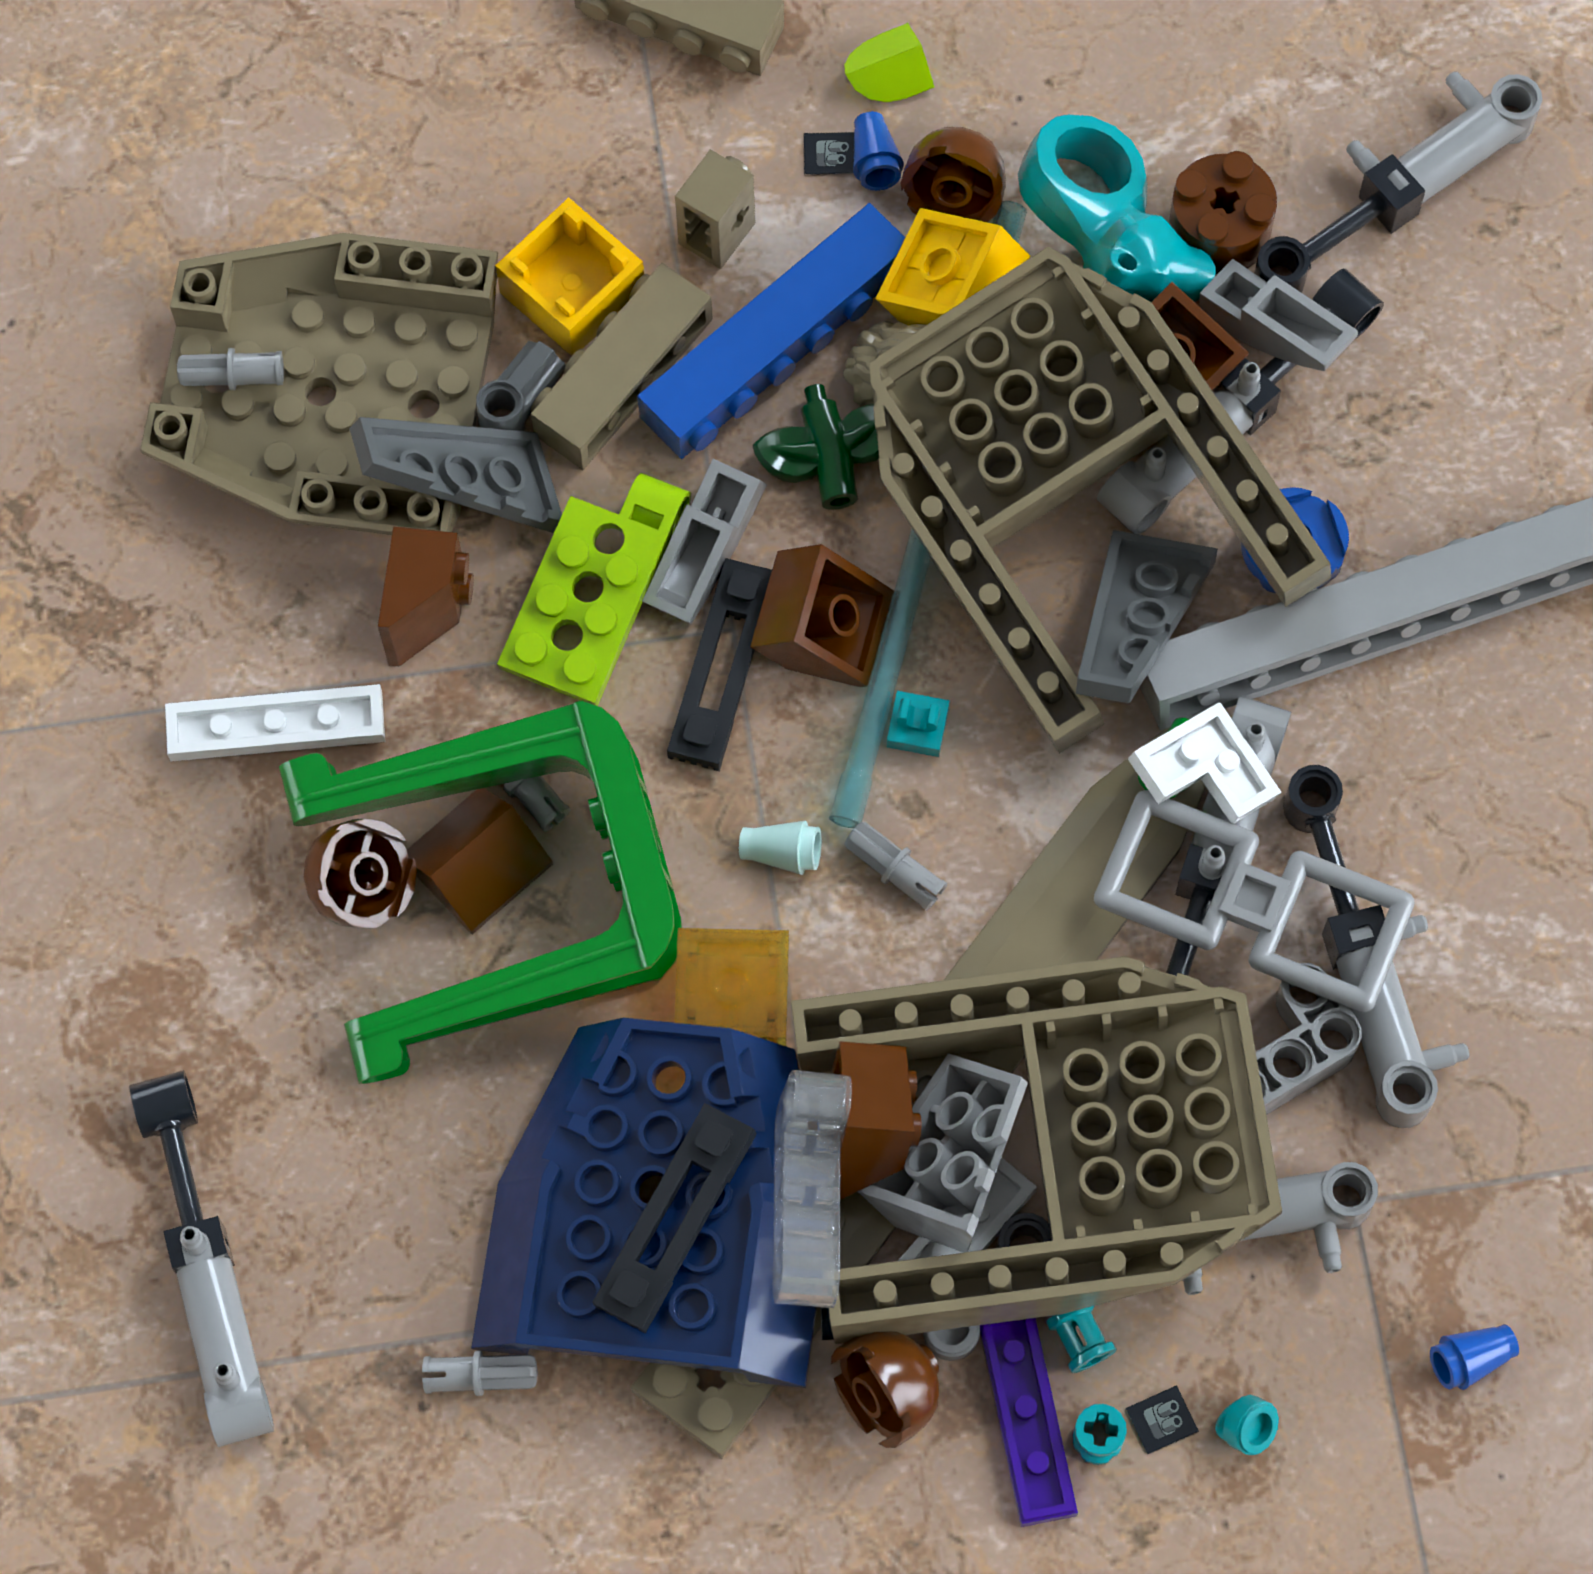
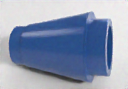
M874 111L860 114L854 120V176L868 190L880 191L891 188L901 178L904 161L884 121L883 115Z
M1506 1324L1442 1336L1439 1344L1430 1349V1361L1433 1371L1439 1382L1449 1390L1455 1387L1465 1390L1508 1362L1511 1358L1519 1355L1517 1338L1512 1329Z

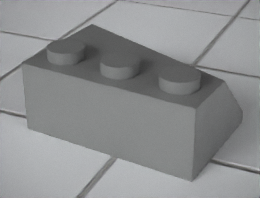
M948 1053L912 1107L914 1113H920L922 1121L918 1147H910L903 1170L858 1192L894 1227L960 1252H968L1028 1083L1021 1076Z

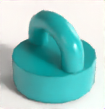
M1251 1394L1242 1396L1223 1410L1217 1419L1215 1430L1217 1435L1225 1440L1230 1447L1247 1455H1256L1268 1448L1274 1440L1278 1430V1412L1272 1403Z

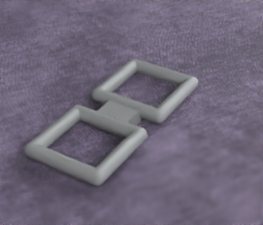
M1142 790L1137 793L1094 894V902L1099 908L1204 950H1212L1218 945L1226 923L1229 920L1259 932L1249 955V964L1253 969L1360 1012H1369L1374 1008L1415 905V900L1410 893L1304 851H1296L1291 854L1282 877H1279L1251 865L1259 845V837L1255 832L1172 799H1167L1158 804L1149 790ZM1151 815L1234 847L1202 925L1119 892ZM1306 876L1389 909L1358 987L1274 954Z

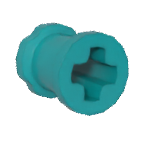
M1094 1306L1061 1315H1053L1046 1321L1049 1330L1057 1332L1071 1359L1068 1363L1071 1373H1078L1095 1366L1113 1355L1117 1350L1113 1342H1106L1091 1313ZM1077 1326L1087 1342L1086 1346L1083 1345L1076 1331Z
M1093 1404L1085 1408L1078 1416L1072 1435L1073 1447L1085 1462L1093 1465H1103L1120 1453L1127 1434L1126 1422L1122 1414L1107 1404ZM1095 1423L1104 1424L1105 1433L1111 1436L1107 1437L1104 1446L1094 1445L1093 1435L1084 1433L1092 1432Z

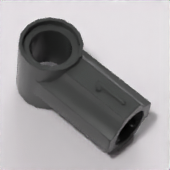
M529 340L497 380L488 382L480 388L476 396L479 427L525 431V422L532 413L531 407L536 397L546 387L553 388L564 374L566 365L552 348L540 341L532 342ZM498 409H507L512 411L509 415L504 417H495L493 415H490L493 411Z

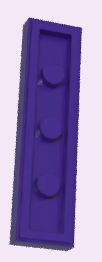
M1036 1318L980 1325V1337L1021 1527L1076 1517L1078 1510Z

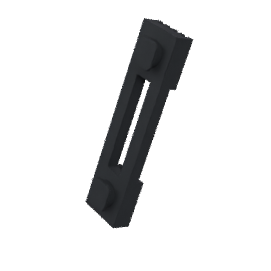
M725 558L667 749L669 759L676 757L681 762L687 760L693 765L699 763L704 768L711 766L714 770L720 771L733 728L735 714L755 651L750 646L771 576V569ZM731 615L734 616L735 620L740 621L741 618L746 620L719 710L715 711L699 707L725 619Z
M704 1103L592 1303L596 1308L605 1311L611 1316H615L620 1321L628 1323V1325L639 1329L643 1333L647 1332L671 1289L672 1281L727 1182L730 1183L757 1135L754 1128ZM692 1165H698L710 1173L656 1270L639 1263L642 1254Z

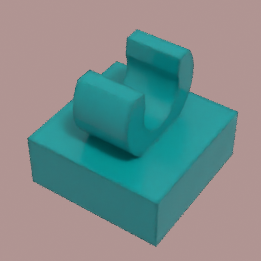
M897 691L886 747L939 757L950 700Z

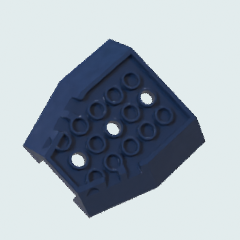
M624 1017L578 1027L498 1182L471 1348L473 1350L514 1355H528L529 1349L737 1372L743 1373L749 1382L806 1388L829 1220L795 1049L732 1028ZM668 1067H679L685 1071L686 1076L681 1089L671 1094L658 1091L656 1079L659 1073ZM706 1103L754 1128L757 1135L730 1183L727 1182L672 1281L671 1289L647 1332L643 1333L639 1329L628 1325V1323L620 1321L615 1316H611L605 1311L596 1308L592 1302L647 1206V1203L641 1201L639 1197L641 1184L649 1177L664 1176L702 1106ZM692 1165L642 1254L639 1263L656 1270L707 1179L709 1171L703 1170L698 1165Z

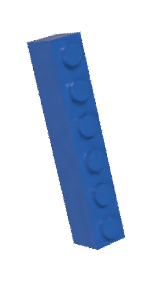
M869 202L637 395L639 417L681 460L694 449L696 451L705 449L716 438L719 428L732 417L738 419L748 413L755 405L758 395L771 384L778 386L785 382L794 372L798 361L809 352L816 354L823 350L833 339L835 330L848 319L851 322L858 320L869 310L873 303V298L877 296L904 242L905 236Z

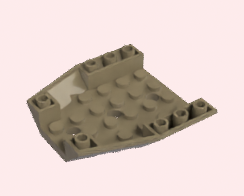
M339 233L179 261L170 304L176 329L160 403L150 402L140 448L141 453L287 522L392 535L393 526L452 532L460 515L462 505L362 475L349 428L359 417L476 427L478 417L476 396L484 384L494 328L497 283L495 265L498 263V252ZM228 348H234L235 353L282 351L284 382L283 385H237L236 390L228 389L222 393H212L205 386H183L180 384L177 377L178 357L181 355L227 354ZM320 386H327L336 391L335 398L324 406L313 405L307 400L310 392ZM422 399L433 400L439 405L436 414L427 419L413 416L410 410L417 401Z

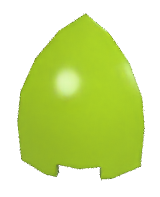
M908 23L878 34L863 42L850 53L844 64L845 74L854 90L870 100L892 102L907 99L935 87L922 44Z

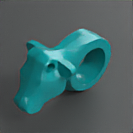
M1068 114L1056 116L1039 130L1030 143L1018 171L1020 193L1024 202L1042 222L1077 249L1082 256V268H1089L1106 277L1107 281L1132 295L1135 293L1150 302L1171 282L1178 286L1194 302H1197L1200 299V292L1215 278V263L1204 251L1189 246L1162 216L1145 213L1148 189L1143 158L1132 140L1116 126L1093 116ZM1057 159L1075 160L1089 166L1102 177L1110 193L1091 192L1076 185L1064 174L1057 163Z

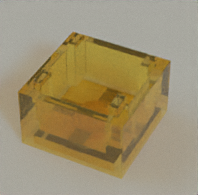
M678 928L675 1023L732 1028L787 1046L789 930Z

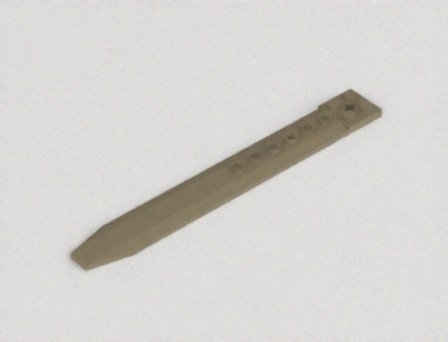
M1166 728L1163 731H1161L1158 735H1156L1146 744L1164 735L1169 728ZM1128 758L1088 790L944 980L1094 961L1100 958L1128 921L1124 917L1099 908L1094 902L1095 891L1135 796L1140 791L1145 790L1140 785L1138 774ZM1199 780L1187 787L1186 790L1179 792L1172 800L1197 809L1206 786L1202 780ZM1151 815L1119 892L1143 901L1179 853L1188 829ZM1023 1046L955 1054L956 1056L1009 1073H1013L1024 1059ZM946 1056L908 1061V1070H914L917 1073V1092L912 1107ZM820 1141V1143L815 1148V1152L825 1199L822 1151ZM859 1192L837 1202L825 1201L829 1224L820 1284L826 1283L824 1271L869 1265L896 1229ZM821 1288L819 1289L813 1338L821 1328ZM649 1363L631 1386L632 1393L721 1459H723L777 1387L774 1384L749 1382L743 1373L721 1371L720 1377L726 1382L720 1390L711 1386L704 1392L697 1387L701 1380L700 1376L696 1373L699 1368Z

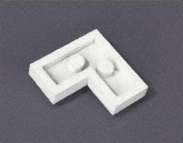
M1220 702L1134 751L1128 758L1158 804L1202 780L1232 824L1273 801L1281 793Z

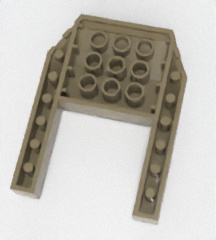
M1046 247L869 362L874 401V420L879 450L880 478L942 577L1059 754L1103 726L1104 721L1100 710L1090 696L1076 694L1078 677L992 548L1166 435H1169L1285 607L1331 578L1329 560L1152 302L1135 293L1132 295L1107 281L1106 277L1089 268L1084 269L1071 262L1069 257L1050 247Z
M1124 956L791 1001L797 1054L802 1075L831 1071L840 1041L906 1047L907 1061L947 1056L948 1053L955 1055L1023 1046L1051 1241L824 1271L830 1322L835 1344L846 1343L852 1338L874 1332H899L909 1335L1061 1315L1175 1285L1282 1214L1247 997L1244 993L1222 986L1216 988L1206 986L1199 979L1177 973V976L1146 967L1145 962Z

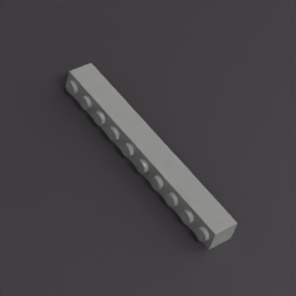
M1593 496L1567 506L1557 505L1551 507L1541 515L1520 522L1511 521L1503 523L1493 531L1469 539L1459 538L1453 540L1443 548L1419 556H1405L1395 564L1371 572L1362 571L1355 573L1345 581L1321 589L1315 588L1287 607L1282 602L1271 606L1260 605L1252 608L1244 615L1220 623L1209 622L1200 626L1196 631L1168 640L1140 686L1159 729L1163 730L1171 727L1176 718L1191 719L1219 702L1225 709L1237 705L1239 696L1255 699L1593 584Z

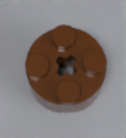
M1233 151L1228 154L1209 155L1190 164L1177 177L1169 224L1189 246L1200 249L1211 257L1216 267L1215 274H1218L1232 259L1248 269L1257 262L1261 247L1270 240L1277 209L1276 190L1268 174L1259 165L1254 163L1250 155L1245 152Z

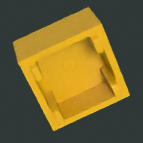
M569 197L495 265L500 294L571 356L579 349H583L597 336L600 324L609 313L613 311L618 313L630 300L629 295L633 286L644 275L643 261Z
M920 208L875 299L899 322L906 325L917 323L928 325L1028 260L1030 255L1001 225Z

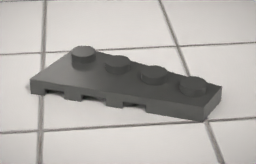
M359 417L349 428L362 475L554 533L562 512L537 432Z
M1113 530L1077 678L1076 694L1123 703L1131 702L1214 567L1218 548Z

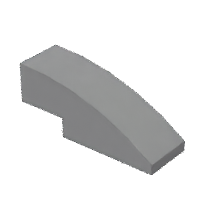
M1234 259L1200 292L1199 307L1228 334L1262 352L1303 367L1325 371L1358 335V330L1276 275L1266 282Z
M712 459L692 505H686L642 601L692 624L719 580L725 558L730 559L767 484L740 470Z

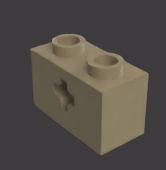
M711 149L708 151L675 195L678 244L722 269L756 223L754 175L751 174L749 168L743 162L732 156L724 158Z

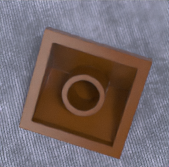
M485 788L475 790L407 849L408 857L415 860L416 876L472 935L553 865L552 859L515 808Z

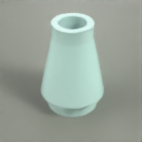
M807 821L757 828L743 827L739 839L740 859L756 861L803 875L805 870H817L821 856V830L819 827L808 826Z

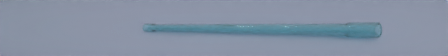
M1002 201L992 224L1001 225L1019 244L1027 210L1019 203ZM912 528L846 769L841 774L829 817L833 823L846 828H855L863 820L872 787V773L931 559Z

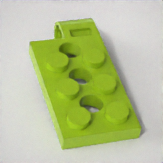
M640 473L634 480L619 514L570 496L498 660L497 665L499 669L579 701L598 706L643 603L642 600L686 505H690L691 492ZM606 529H617L624 534L623 546L613 554L601 553L595 546L596 538ZM589 576L600 579L604 584V589L598 599L592 602H582L575 597V586L581 579ZM569 624L578 626L583 632L581 643L575 649L564 651L554 645V635L560 627Z

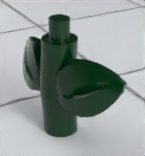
M813 384L804 389L807 404L801 408V415L805 427L786 426L774 429L761 436L753 444V451L759 463L766 471L783 482L798 483L811 480L818 475L822 507L828 510L843 509L853 505L858 500L854 464H865L879 460L877 430L875 428L873 410L874 404L854 409L841 420L836 402L827 399L824 385Z

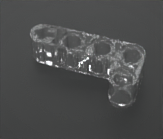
M792 1070L778 1102L774 1134L773 1298L777 1304L834 1308L837 1301L840 1283V1138L847 1124L851 1106L852 1085L849 1075Z

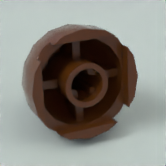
M944 127L932 131L913 147L903 171L900 183L901 191L904 189L908 196L907 206L915 215H917L920 208L989 222L997 215L1006 188L1004 161L992 141L981 133L965 127Z
M353 819L331 826L317 837L306 856L303 878L308 897L318 912L335 924L362 929H373L382 926L381 924L386 923L391 917H398L406 909L415 891L417 873L415 860L408 857L407 849L402 843L407 841L401 832L384 821Z
M874 1332L855 1337L836 1348L831 1356V1364L840 1360L842 1373L833 1379L847 1411L866 1434L876 1429L881 1435L885 1436L886 1439L878 1443L885 1448H896L915 1436L927 1425L938 1407V1362L927 1346L923 1344L918 1345L913 1339L899 1332Z

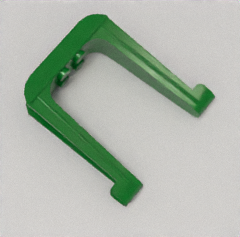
M577 701L567 706L338 774L335 767L328 763L323 755L318 753L304 755L284 762L279 766L294 826L318 824L557 772H575L587 776L594 782L597 797L588 799L592 820L596 831L600 832L602 840L609 838L612 850L602 852V857L610 884L614 885L616 892L622 891L623 905L618 919L609 930L582 942L346 1022L344 1028L359 1084L379 1082L405 1074L410 1067L408 1045L639 984L661 980L677 961L683 943L682 919L641 766L620 723L602 707L584 701Z

